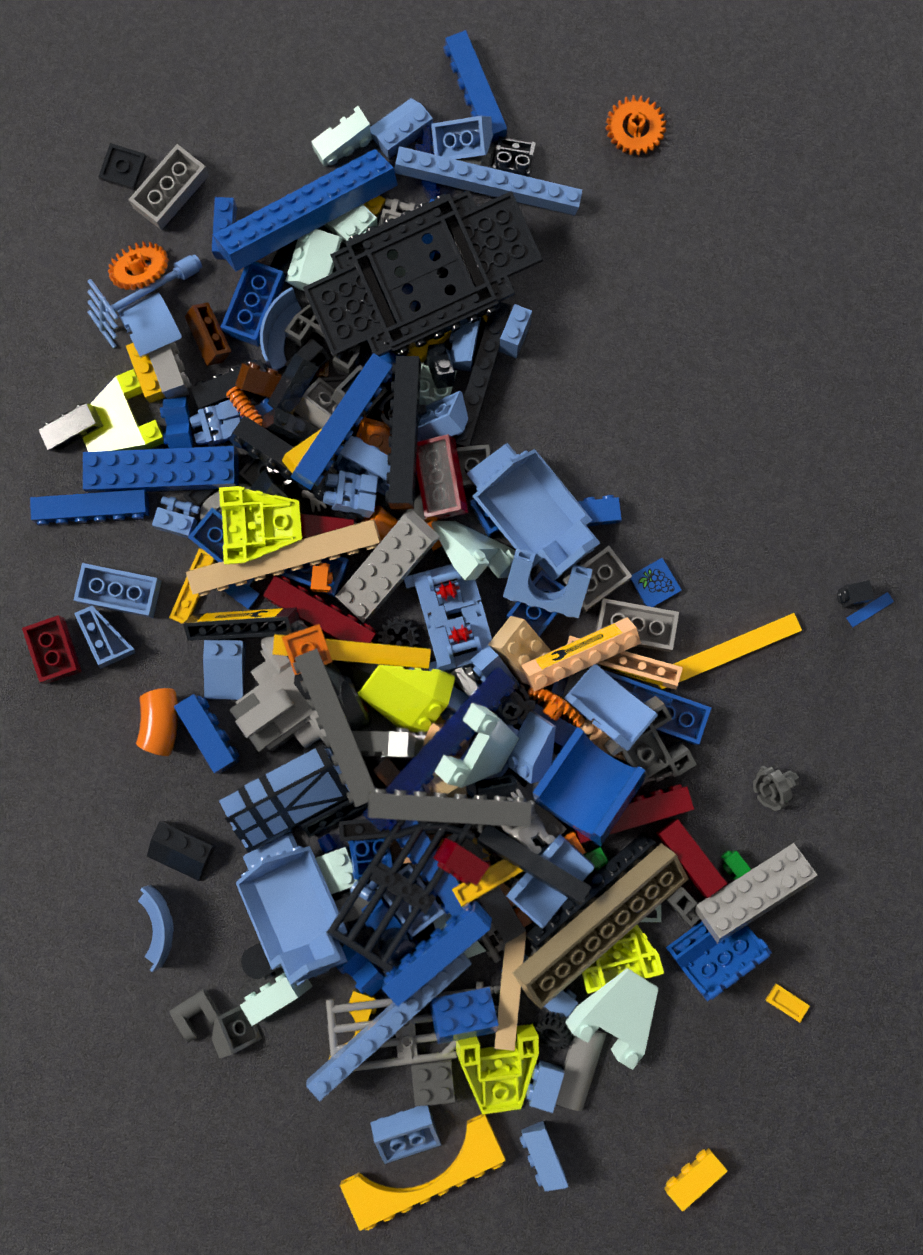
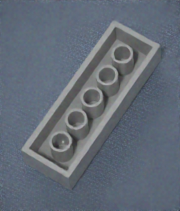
M413 510L404 514L337 593L336 597L362 623L376 613L439 540L440 536Z
M793 843L697 904L695 912L718 944L813 883L818 875Z

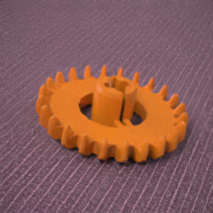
M633 95L631 102L625 97L624 104L619 100L618 107L613 105V112L609 111L608 116L610 118L606 119L608 124L606 130L610 131L607 136L613 138L611 143H617L616 149L622 147L623 153L629 150L630 155L634 151H636L637 155H640V151L647 154L648 149L653 151L654 145H660L659 140L664 139L663 133L666 132L664 126L667 122L666 120L661 121L665 117L664 113L658 115L661 107L654 109L656 102L649 105V98L643 102L641 95L639 100L636 101ZM628 116H630L627 130L629 134L633 136V138L628 136L624 132L622 127L624 120ZM646 119L649 124V131L646 135L641 137L640 134H642L644 130Z
M142 242V248L135 243L136 248L133 250L128 245L129 252L127 253L122 249L124 256L116 254L118 261L112 259L113 265L109 264L110 269L108 273L110 280L115 286L125 290L130 288L131 290H136L137 287L142 289L143 286L148 287L149 283H155V279H160V274H164L165 269L168 267L167 263L169 260L162 246H158L155 243L154 247L149 242V247L147 248L145 242ZM145 260L151 261V265H148ZM127 270L132 271L133 276L127 274Z
M532 687L528 690L530 697L534 696L533 700L539 698L538 704L542 701L545 702L543 713L551 719L557 721L563 714L562 719L564 720L568 717V723H571L573 720V726L576 725V727L580 728L584 724L585 719L579 711L559 696L544 688L535 692Z

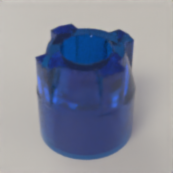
M329 833L317 840L324 854L338 847Z

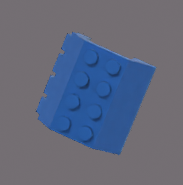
M702 921L666 947L685 975L707 1001L715 998L723 992V989H727L739 980V977L747 974L755 968V965L763 962L772 953L762 939L759 940L747 925L717 944Z

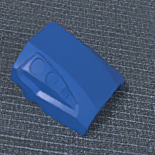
M386 838L348 841L354 880L362 877ZM388 849L381 862L391 868L392 857L390 849Z

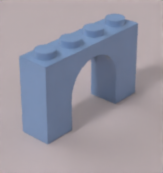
M517 548L503 597L508 598L510 601L526 603L531 607L544 608L549 612L562 613L567 617L579 618L592 569L573 564L569 581L562 590L554 593L544 592L533 584L530 577L536 553Z

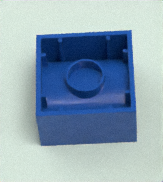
M577 727L533 791L534 802L602 846L644 783L645 770L640 766H628L611 757L597 747L585 735L584 731Z

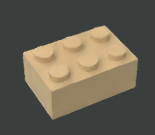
M513 616L508 618L488 644L499 655L517 680L528 685L530 684L526 680L521 665L552 652L525 619Z

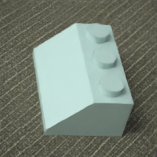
M315 229L298 238L286 282L299 290H304V286L332 274L334 263L330 254L339 250L342 237Z

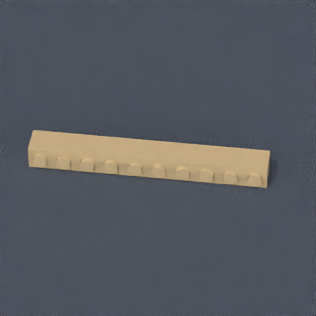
M372 519L304 538L243 564L224 565V561L187 571L186 574L192 594L198 593L199 596L210 594L211 589L217 588V591L228 589L229 584L235 583L236 586L246 584L247 579L254 578L255 581L266 578L265 574L273 573V576L285 573L284 569L291 568L292 571L303 568L302 564L310 562V566L319 564L323 558L328 557L329 560L340 558L341 553L355 554L359 552V548L373 549L377 547V543H380L381 539L376 521Z

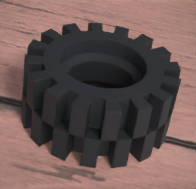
M547 1012L543 1015L536 1026L538 1039H542L541 1042L543 1044L547 1043L549 1048L553 1046L554 1050L557 1047L559 1050L565 1049L573 1037L565 1023L566 1017L564 1015L560 1017V1013L555 1015L554 1012H550V1014Z

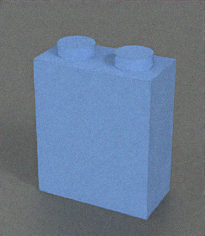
M514 304L500 337L499 352L517 359L531 325V310Z

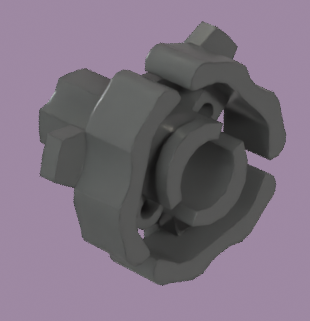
M762 766L756 775V779L753 780V790L755 793L761 792L757 799L763 806L769 807L773 811L782 810L789 805L788 801L792 800L791 789L799 785V777L790 770L782 774L780 770L774 771L773 767L767 768Z

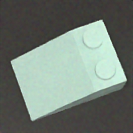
M362 204L326 223L325 226L334 235L342 237V242L346 245L345 241H348L351 236L361 235L368 228L377 227L378 222L377 217Z
M348 847L316 858L331 894L350 888L357 881L353 877L352 860Z

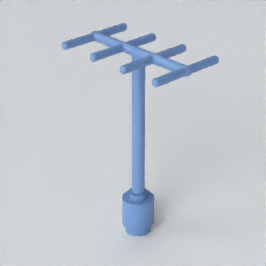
M188 255L174 263L172 272L111 306L93 280L89 279L88 283L100 301L92 290H88V294L95 302L94 304L92 300L88 301L92 310L88 311V314L112 348L115 349L117 345L112 338L116 339L117 335L110 325L114 330L118 326L110 315H112L114 320L118 319L116 311L175 278L185 280L199 272L202 264L196 255Z

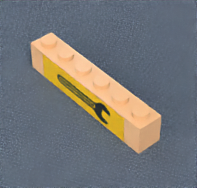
M627 617L521 666L527 682L535 692L641 644L637 628Z
M569 636L567 644L572 643L580 638ZM626 651L596 664L603 670L675 690L677 689L683 668Z

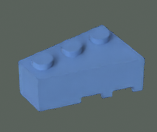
M93 606L74 613L100 669L135 654L134 648L127 643Z

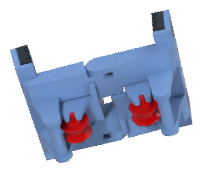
M452 564L407 576L404 579L406 588L416 587L436 661L429 663V671L439 669L451 674L460 667H475L470 660L492 640L476 580H464ZM462 612V617L447 620L446 615ZM474 647L477 649V651L453 657V653Z

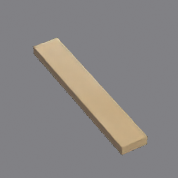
M526 932L505 944L497 1018L499 1026L495 1037V1049L515 1050L521 985L512 972L523 964Z

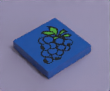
M663 558L634 573L630 579L645 606L654 607L682 591Z

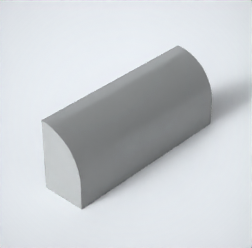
M597 1030L588 1043L573 1035L563 1065L564 1076L556 1105L576 1111H583L607 1033Z

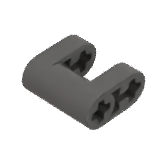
M202 989L170 1010L173 1021L188 1043L198 1037L195 1028L189 1020L190 1018L203 1011L208 1021L214 1026L215 1017L221 1015L205 989Z

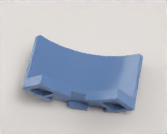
M292 287L281 293L269 306L260 330V344L263 357L267 366L277 371L286 368L284 365L286 363L285 329L293 317L302 310Z
M159 292L117 311L127 332L132 331L133 333L130 334V338L140 358L181 339V334Z
M596 664L588 669L564 698L590 721L594 719L592 723L603 733L605 732L613 741L627 751L657 717L655 711L634 697Z
M561 835L541 855V857L581 881L595 867L593 863ZM525 873L506 895L541 928L545 927L567 899L566 896L528 873Z
M149 885L140 889L144 894L138 902L146 909L152 922V941L144 957L154 964L150 969L151 972H154L163 966L170 953L174 928L173 919L165 899L156 888Z

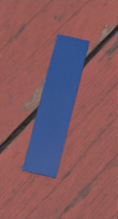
M887 592L848 616L847 620L853 628L894 601Z

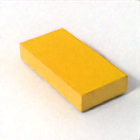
M776 983L765 999L799 1023L810 1005Z

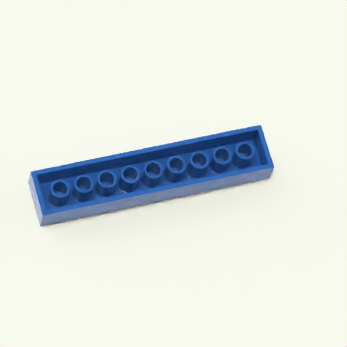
M376 149L369 151L365 155L352 160L346 165L216 232L213 236L218 250L231 267L238 271L398 186L394 168Z

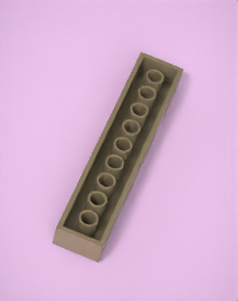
M661 843L512 972L526 995L540 1009L688 880L677 855Z

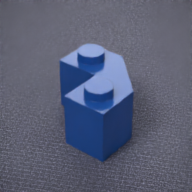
M186 397L164 399L163 407H160L161 418H165L167 425L166 433H163L164 444H168L169 449L192 448L193 435L192 430H190V411Z
M344 945L342 950L348 962L336 966L337 969L343 974L346 972L352 976L357 983L355 987L362 994L366 992L372 997L383 986L385 975L375 963L373 964L364 956Z

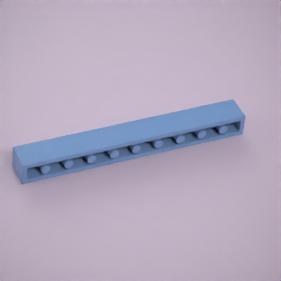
M400 146L394 169L396 174L494 197H499L512 191L516 201L519 203L571 215L576 214L582 194V189Z
M463 952L399 1007L392 1002L306 1080V1087L321 1101L472 964L470 959Z

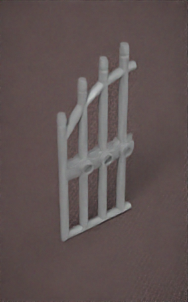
M476 981V988L440 992L436 997L487 987H483L484 981ZM500 985L488 986L490 987L491 994L500 993ZM389 998L334 1005V999H326L331 1057L346 1045H338L337 1033L363 1030L371 1022L365 1021L336 1025L335 1013L388 1007L393 1001ZM494 1006L495 1012L498 1013L499 1006ZM431 1013L415 1015L395 1033L396 1038L388 1039L379 1047L397 1046L398 1058L363 1062L354 1071L455 1059L458 1057L455 1051L456 1041H452L442 1052L417 1055L416 1043L437 1041L436 1033L416 1035L415 1023L431 1022L433 1019Z

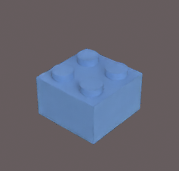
M539 1060L538 1065L535 1064L533 1070V1083H529L526 1092L530 1106L553 1113L564 1071L561 1066Z

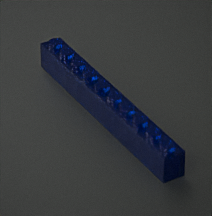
M497 666L385 788L386 793L394 794V790H404L407 795H414L415 791H420L419 788L423 784L428 785L435 777L432 774L438 767L444 755L450 756V754L454 756L461 749L460 743L464 739L468 741L474 735L473 729L463 721L471 704H478L487 707L490 711H495L502 704L500 702L504 695L508 697L515 690L513 685L516 682ZM368 808L363 812V816L380 831L383 828L387 830L394 822L392 819L367 817Z

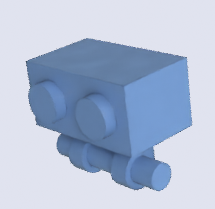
M163 496L161 503L168 505L167 510L157 507L152 526L158 530L188 538L198 524L194 517H190L191 512L198 514L200 507L193 505L189 501L185 503L178 501L175 497L168 498ZM175 508H179L184 510V513L180 514L174 512Z

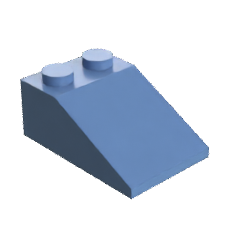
M204 640L205 699L239 700L244 696L246 643L244 641Z
M530 710L517 734L519 740L509 756L508 767L531 784L541 781L552 764L556 726L533 710Z

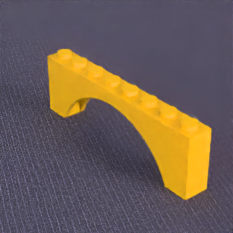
M480 1114L467 1120L466 1136L458 1156L450 1167L435 1179L415 1187L393 1188L375 1183L359 1172L342 1180L340 1187L359 1230L365 1229L367 1231L377 1225L376 1223L381 1220L384 1222L391 1220L395 1217L394 1214L400 1211L402 1213L408 1212L413 1208L412 1205L417 1203L424 1204L431 1200V1196L438 1194V1196L443 1195L454 1185L459 1187L464 1185L467 1179L473 1176L478 1178L484 1175L487 1169L492 1168L494 1170L501 1167L505 1161V1155L486 1114Z

